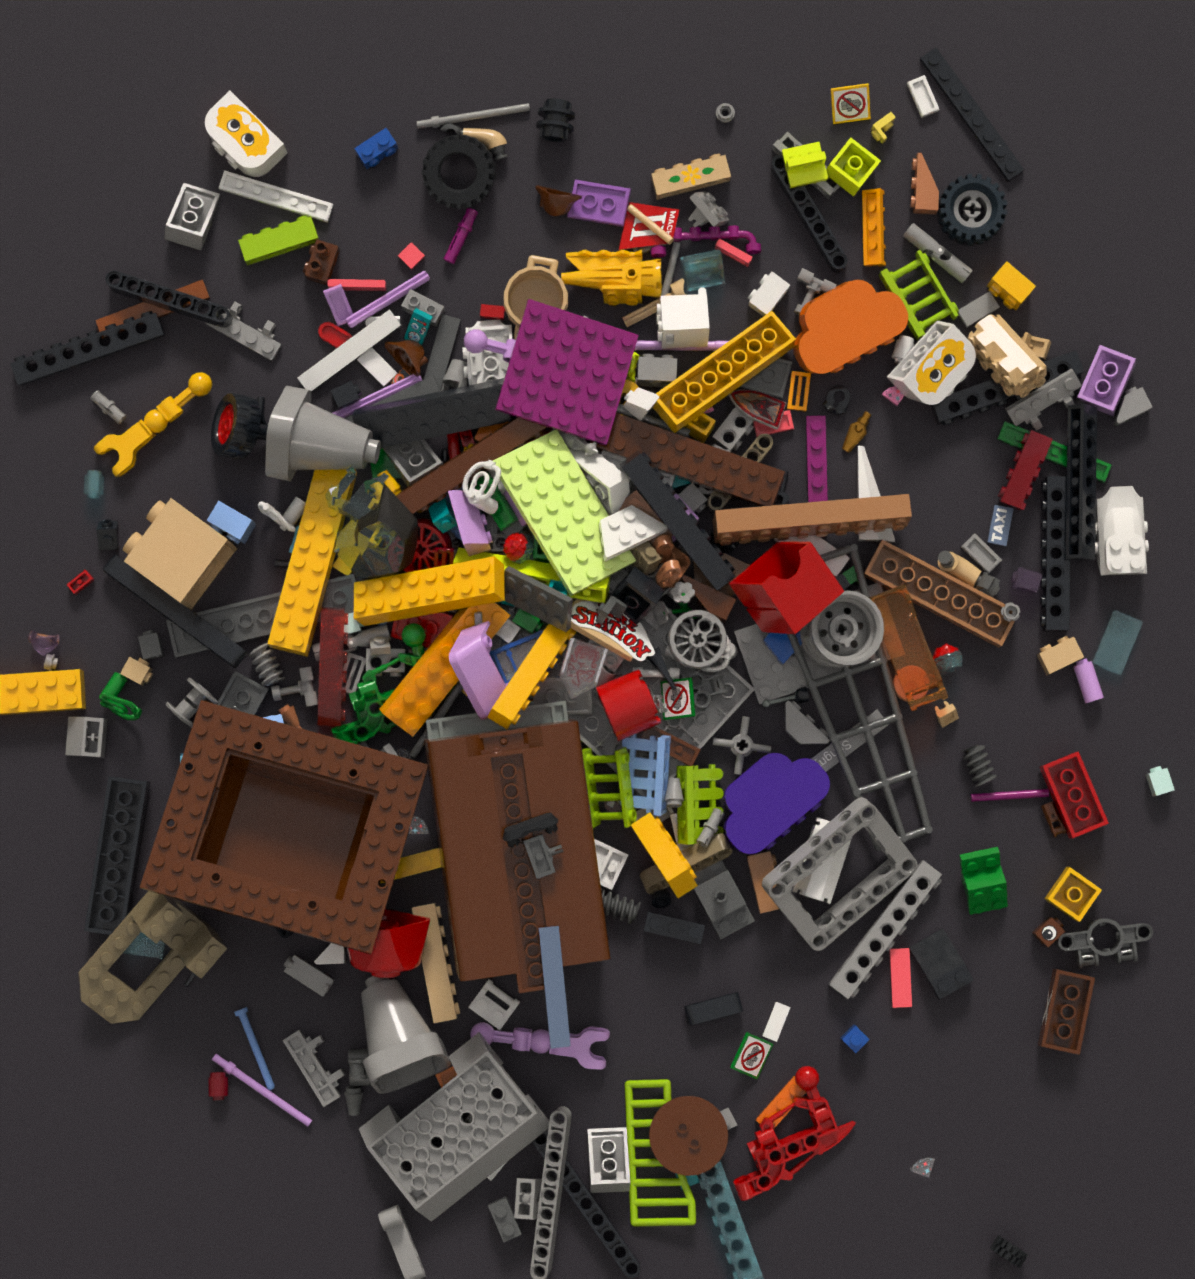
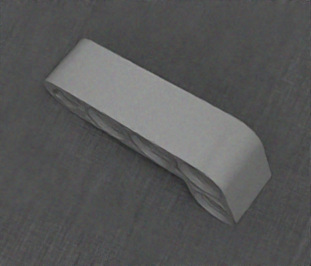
M399 1205L379 1212L378 1217L381 1226L387 1232L404 1278L421 1279L426 1277L425 1270Z

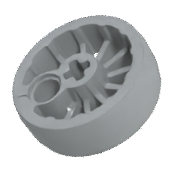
M692 610L680 615L672 624L668 634V646L672 656L681 665L691 669H704L715 664L723 655L727 645V634L722 622L712 613L703 610ZM693 617H700L701 619L694 625ZM684 620H690L693 632L682 623ZM703 621L709 624L710 629L707 632H703L699 628V624ZM713 625H715L718 632L710 634L713 630ZM680 626L689 636L676 633L677 627ZM700 635V640L702 641V643L699 642L698 644H695V639L692 637ZM674 636L687 639L688 641L675 644ZM720 636V643L707 641L708 638ZM689 644V647L682 654L678 652L677 647ZM705 644L719 647L717 653L714 654ZM693 648L691 661L683 656ZM702 648L712 656L710 660L706 661L704 659ZM697 649L702 662H694Z

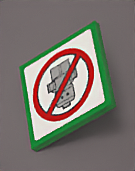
M692 677L673 680L676 690H672L667 681H660L663 720L694 717L695 706Z
M746 1032L730 1068L758 1079L773 1043Z

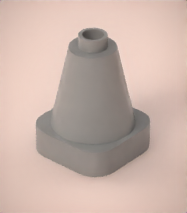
M286 386L271 413L268 423L265 473L267 477L290 482L297 470L365 469L368 462L377 463L381 441L373 439L372 431L311 404L310 390Z
M374 976L368 978L365 981L367 989L361 993L369 1055L363 1060V1065L371 1086L379 1094L389 1093L436 1075L450 1067L451 1062L443 1041L437 1033L431 1032L398 980Z

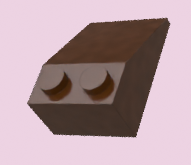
M683 574L681 582L692 584V589L695 590L693 598L702 610L712 613L725 624L736 599Z

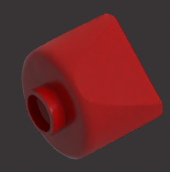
M385 909L372 955L347 948L351 965L358 970L371 972L372 976L379 978L397 977L401 972L415 969L421 964L430 918Z

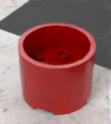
M639 669L595 687L617 741L661 724L660 717L655 716L658 711L647 684L643 679H639L643 677Z

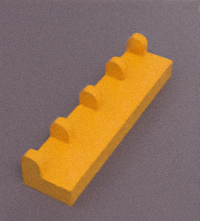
M881 188L862 190L863 260L866 267L886 266L884 261V250L886 249L884 244L885 226L883 225V212H885L883 195L885 194Z

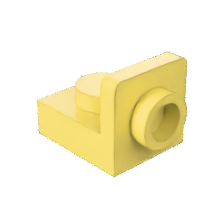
M892 112L873 124L871 134L877 142L880 141L882 144L886 142L887 137L882 130L886 132L894 125L893 122L896 117Z

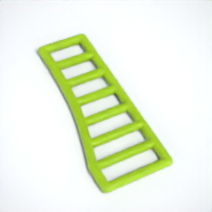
M668 1079L628 1080L625 1082L626 1129L630 1170V1223L634 1227L691 1226L696 1224L695 1199L685 1175L677 1174L678 1178L636 1179V1167H661L663 1165L657 1159H636L635 1147H651L650 1139H635L634 1128L650 1127L653 1119L634 1120L633 1108L662 1107L665 1103L672 1100L671 1082ZM663 1087L664 1099L633 1100V1088ZM682 1186L686 1198L637 1199V1187ZM688 1206V1218H638V1207Z

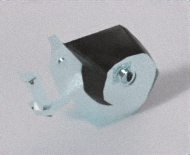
M352 465L346 469L347 473L338 485H331L325 494L328 507L351 519L340 532L334 551L360 580L393 575L412 564L417 546L418 520L385 485V481L389 477L385 473L365 481L349 501L342 500L341 495L356 478V471Z

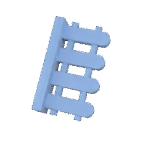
M637 734L622 740V746L630 749L629 771L634 808L646 809V813H652V810H654L653 815L657 816L667 813V806L664 800L669 777L671 736L663 735L656 740L654 735L647 739L638 738ZM636 750L649 751V758L636 757ZM635 769L647 770L648 777L635 776ZM634 788L647 790V796L634 795Z

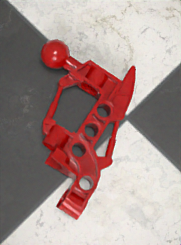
M803 1066L797 1070L795 1075L797 1086L802 1090H806L807 1096L795 1097L792 1104L783 1110H779L769 1118L765 1117L759 1125L760 1130L754 1132L756 1140L747 1143L758 1170L740 1176L733 1181L741 1201L751 1199L760 1193L770 1190L780 1179L792 1180L793 1175L803 1168L809 1160L817 1154L822 1155L825 1151L834 1147L855 1126V1121H850L837 1127L828 1101L824 1097H820L818 1092L819 1073L815 1068ZM794 1106L807 1109L814 1126L778 1140L773 1129V1122ZM808 1136H814L811 1143H806ZM791 1143H796L795 1149L788 1151V1146ZM773 1151H778L777 1157L771 1159L770 1154ZM813 1151L811 1155L799 1162L790 1171L785 1168V1162ZM766 1176V1182L759 1184V1179Z

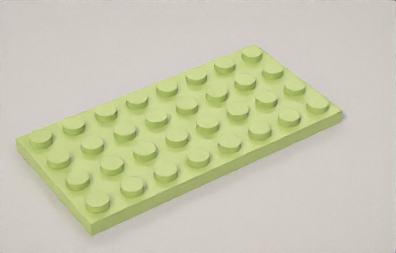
M554 430L493 460L496 466L501 469V482L570 596L636 562L630 550L605 562L599 522L609 515L558 430Z

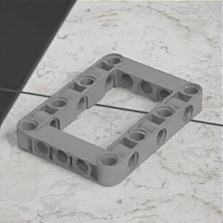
M861 797L853 801L768 873L762 880V887L809 946L816 951H820L826 948L912 875L917 869V861L878 809L866 798ZM864 827L888 859L814 921L801 902L791 893L792 887L802 878L805 879L823 864L822 861L833 852L836 853L852 839L855 833Z

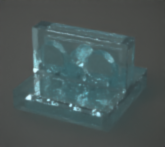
M717 249L680 257L688 292L725 284L720 250Z

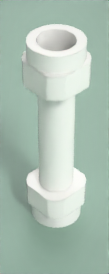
M633 667V671L639 669L643 677H663L658 670ZM670 668L668 672L672 680L679 679V668Z

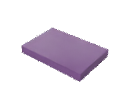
M581 180L574 181L572 193L582 195V199L573 204L568 212V218L624 227L631 194L630 188Z

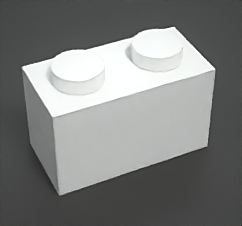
M771 272L769 276L765 274L759 282L761 284L758 290L754 289L748 297L750 300L748 306L763 317L773 311L790 288V284L774 272Z

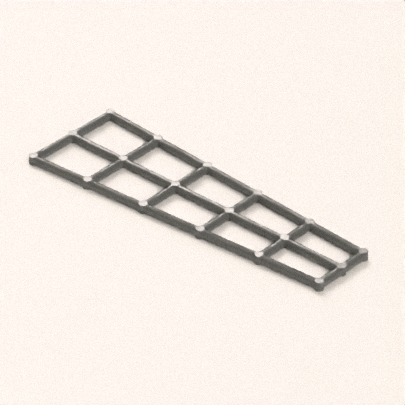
M856 544L820 555L825 562L851 553L861 594L870 598ZM845 608L844 613L849 615L850 609ZM829 611L825 613L826 618H830ZM787 634L854 799L856 800L861 798L863 794L882 788L898 837L902 842L931 833L933 828L928 817L917 775L918 772L915 768L902 719L903 715L898 704L883 643L881 642L877 650V659L853 667H842V670L814 680L796 635ZM881 666L893 714L868 723L853 675ZM845 678L861 726L836 734L817 687ZM896 722L908 771L887 778L871 730ZM864 733L880 781L858 788L839 741ZM910 778L923 827L905 833L890 785ZM869 834L874 850L881 851V848Z

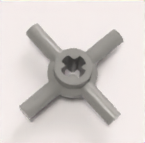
M742 716L740 734L736 735L732 740L713 738V745L729 747L733 754L736 755L734 774L742 775L744 757L748 756L752 751L769 754L771 752V746L755 744L747 735L750 717ZM741 740L745 741L744 744H747V748H744L743 751L739 750L740 747H737V743H740Z

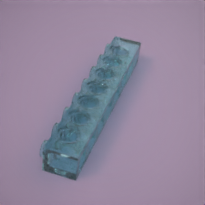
M719 1161L714 1166L715 1172L713 1175L708 1176L702 1173L698 1181L701 1189H706L708 1197H705L708 1208H713L715 1215L712 1216L715 1227L719 1226L722 1234H719L722 1246L726 1245L729 1252L725 1253L729 1265L733 1264L736 1270L732 1274L734 1279H764L722 1163ZM714 1184H719L722 1187L719 1194L711 1192V1187ZM720 1203L728 1204L729 1208L725 1213L718 1211L717 1208ZM727 1222L735 1223L733 1231H726L724 1229ZM733 1241H741L742 1247L739 1250L732 1249L731 1244ZM741 1259L749 1261L747 1268L742 1269L738 1266Z

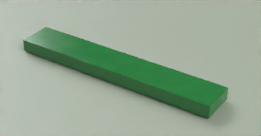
M1005 421L997 440L1022 449L1024 444L1021 443L1025 432L1029 433V431ZM1052 440L1045 459L1067 468V446ZM1097 459L1096 480L1105 483L1112 465Z

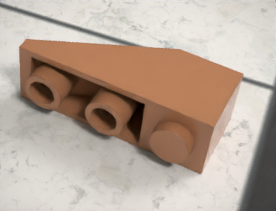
M917 153L916 159H912V170H915V177L911 179V189H914V196H911L910 207H913V213L937 214L939 190L922 153Z

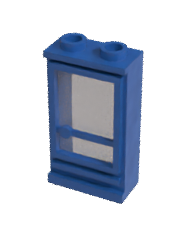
M542 630L490 651L489 654L505 684L510 682L543 633Z

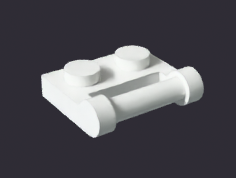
M488 979L468 1008L500 1030L520 1001L511 998L496 987L493 981ZM489 990L510 1006L506 1011L485 995L486 992Z

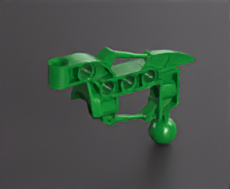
M408 624L404 627L401 634L404 644L411 647L413 653H399L393 661L383 664L374 670H368L362 677L363 682L357 683L358 691L349 693L357 721L334 727L331 730L334 738L357 744L373 737L378 731L389 733L391 728L397 725L393 721L387 724L384 721L385 715L379 710L395 689L380 693L375 675L399 661L411 665L412 668L425 653L422 644L426 638V632L420 624ZM373 703H378V708L371 711L370 706ZM365 727L363 734H356L358 728Z

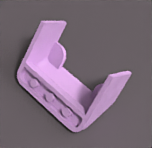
M489 621L461 630L449 653L450 664L481 720L488 719L487 717L492 707L508 685V683H504L489 654L492 647V640L486 634L490 626Z

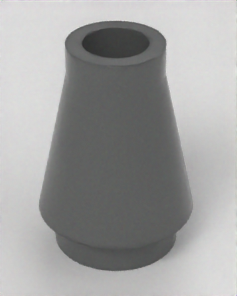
M347 1086L344 1095L348 1115H360L363 1097L362 1087Z

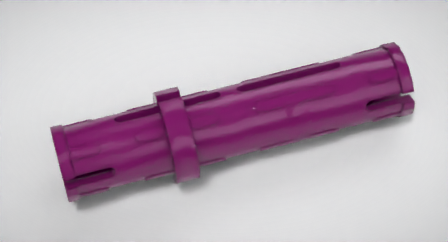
M467 207L463 219L458 223L457 232L443 258L446 262L455 264L457 256L469 232L471 233V227L478 215V212L474 209Z

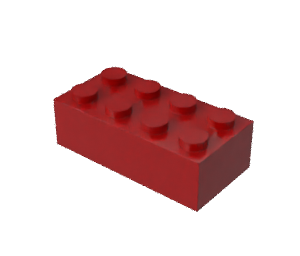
M1079 751L1039 767L1069 839L1109 824Z

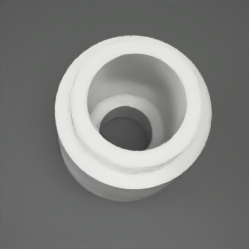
M900 335L899 339L896 340L892 354L895 363L899 364L915 346L913 338Z

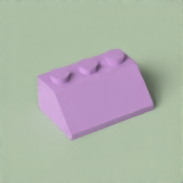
M1099 345L1077 398L1088 405L1097 407L1098 411L1114 416L1135 367L1136 358Z
M463 490L448 491L462 542L468 555L472 556L491 550L490 543L493 540L490 531L486 532L485 525H488L485 514H481L479 508L469 503Z

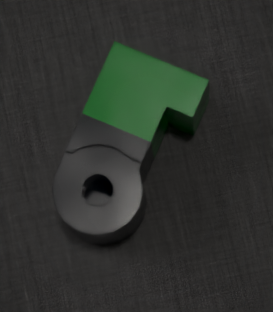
M854 566L836 577L844 591L855 582L859 586Z

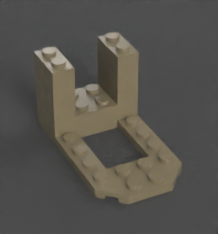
M148 891L78 972L80 999L111 1024L139 1020L185 966L202 979L227 950V947L212 926L178 899ZM142 932L156 944L162 940L172 949L141 986L134 991L108 970Z

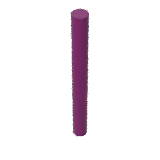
M1049 790L971 794V802L1049 797Z

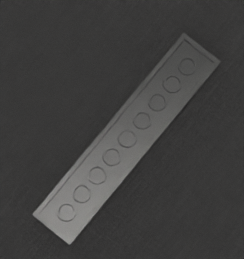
M354 574L328 580L317 623L354 612V582H356ZM281 592L195 614L235 643L270 635ZM166 620L175 658L209 650L170 620Z

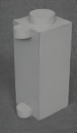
M297 954L293 957L289 956L283 965L286 967L285 973L323 997L335 981L334 978Z

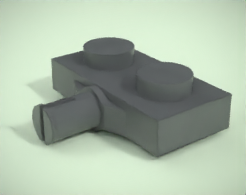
M542 834L523 840L536 879L555 873L552 856L563 852V849H560L562 848L561 844L549 848Z

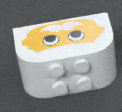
M231 91L227 92L208 111L205 118V127L212 140V145L221 156L226 155L227 162L235 170L239 168L250 177H260L267 174L287 154L284 143Z
M937 320L887 378L905 397L929 405L938 404L953 393L955 386L966 378V374L973 367L976 358L974 346L954 324Z

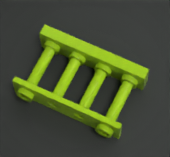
M921 250L916 252L915 257L917 259L895 272H889L886 268L879 274V278L887 291L895 293L903 301L908 312L907 325L916 341L920 340L925 335L924 331H926V328L933 325L937 320L940 321L949 315L952 320H955L959 312L957 305L954 302L951 303L931 269L926 253H922ZM921 266L927 276L904 289H899L895 283L897 279ZM931 282L936 292L914 305H908L905 300L907 295ZM941 299L945 309L922 322H918L915 317L916 312Z
M627 747L616 750L615 755L596 756L592 754V748L582 749L593 828L600 825L601 820H623L624 828L630 827L631 824L636 822L637 813L634 810L629 771L630 756L627 752ZM594 763H616L618 774L596 775ZM596 782H619L620 793L599 794ZM621 801L622 812L601 813L598 802Z

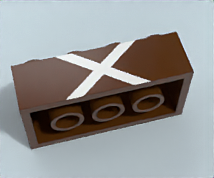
M1053 969L1038 1046L1080 1055L1095 977Z

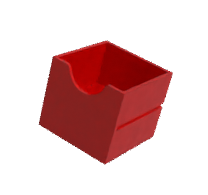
M777 542L729 583L742 604L747 606V611L760 630L766 633L796 634L844 592L811 542Z

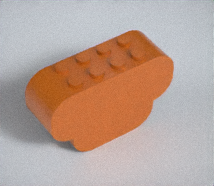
M853 280L842 283L803 306L799 314V323L803 331L796 337L793 347L794 356L800 367L808 373H836L844 368L843 364L855 363L861 359L860 355H869L877 351L878 345L885 346L895 341L893 337L903 332L907 326V309L898 295L889 291L876 293L873 286L866 281Z

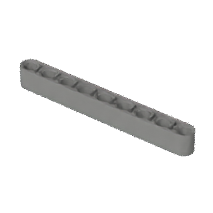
M565 1106L558 1107L551 1114L530 1269L533 1279H545L552 1270L572 1117L571 1111ZM557 1113L562 1114L565 1121H560L557 1118ZM554 1133H559L562 1136V1140H557ZM552 1152H557L560 1159H555L552 1156ZM549 1171H554L557 1174V1178H552ZM547 1190L553 1191L555 1197H550L547 1194ZM545 1209L550 1210L552 1212V1216H547L545 1213ZM542 1228H546L550 1235H545ZM540 1247L545 1248L547 1250V1254H543L540 1251ZM537 1266L542 1267L545 1273H540Z

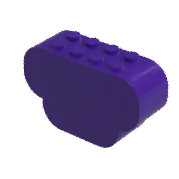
M770 753L759 759L725 790L724 805L730 813L724 824V834L728 842L735 850L743 854H755L764 848L769 850L777 843L775 839L778 836L782 838L792 830L790 828L791 825L794 823L796 825L800 824L807 818L804 814L808 811L814 812L822 805L820 801L827 795L830 787L827 773L816 761L808 758L791 762L783 754Z

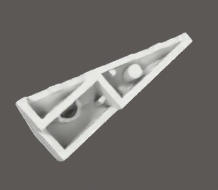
M858 446L857 498L879 497L880 493L864 446ZM891 528L885 529L883 532L867 530L865 533L858 534V541L880 542L883 539L886 542H895Z

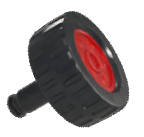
M229 393L222 398L215 411L211 428V444L216 454L241 460L251 453L257 439L266 441L268 426L260 424L261 410L256 399L236 393Z

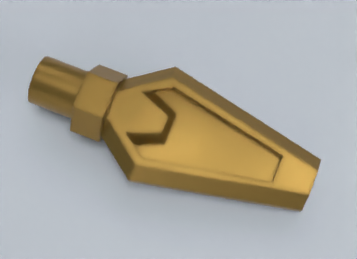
M865 411L862 417L858 418L857 422L850 424L842 447L844 451L849 453L867 434L866 427L869 424L870 413Z

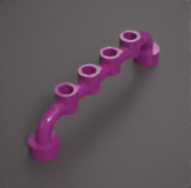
M736 225L728 226V231H720L719 226L709 227V232H701L700 227H691L690 232H682V228H675L673 242L682 240L700 241L701 239H709L715 241L718 239L736 240L746 238L749 241V244H746V253H761V244L757 243L755 236L749 231L739 230V226ZM654 245L651 248V257L661 258L666 256V247Z

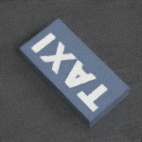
M994 505L987 543L1007 546L1014 508Z

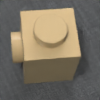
M131 657L128 658L120 673L142 686L145 683L148 684L153 675L151 673L152 668L148 667L149 662L141 658L137 661Z

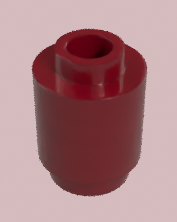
M226 1072L210 1073L208 1089L209 1097H213V1100H225L224 1096H228V1077H226Z

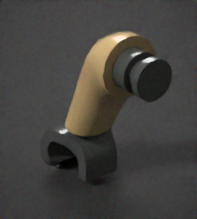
M446 124L441 128L444 132L454 129L457 135H467L476 138L482 144L484 143L488 150L491 149L492 154H495L494 161L508 157L507 154H504L506 150L504 145L507 144V141L500 132L480 128H464L462 130L454 124Z
M945 550L939 553L938 566L943 572L958 578L972 587L977 584L975 589L992 598L994 595H997L1000 590V580L987 572H983L982 576H980L981 570L953 552Z

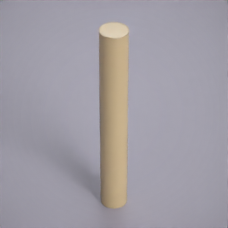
M632 204L628 206L627 211L669 245L673 242L674 238Z

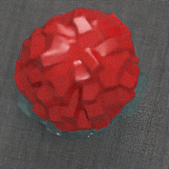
M516 532L506 538L505 544H503V552H505L509 560L520 564L531 558L534 544L529 535H526L524 532Z
M946 643L942 647L936 648L932 658L933 667L941 675L957 671L958 666L962 667L963 655L958 648Z

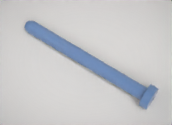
M245 1007L237 1010L234 1014L240 1018L267 1089L272 1090L275 1088V1085L246 1012H248V1009Z

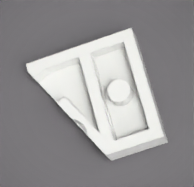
M594 839L600 885L612 890L628 854Z

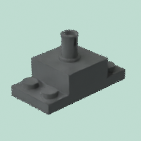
M722 860L695 873L697 878L694 880L698 886L694 888V891L720 939L755 921Z

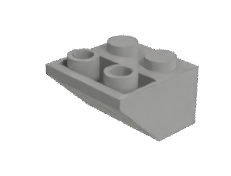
M68 717L65 755L105 758L108 719Z

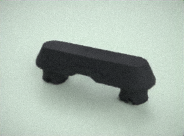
M545 813L504 829L503 840L507 841L509 847H514V844L516 846L519 845V838L527 836L530 832L545 829L548 834H552V830L555 833L558 830L556 825L558 819L552 813Z

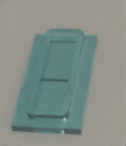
M1114 610L1092 663L1121 675L1143 622Z

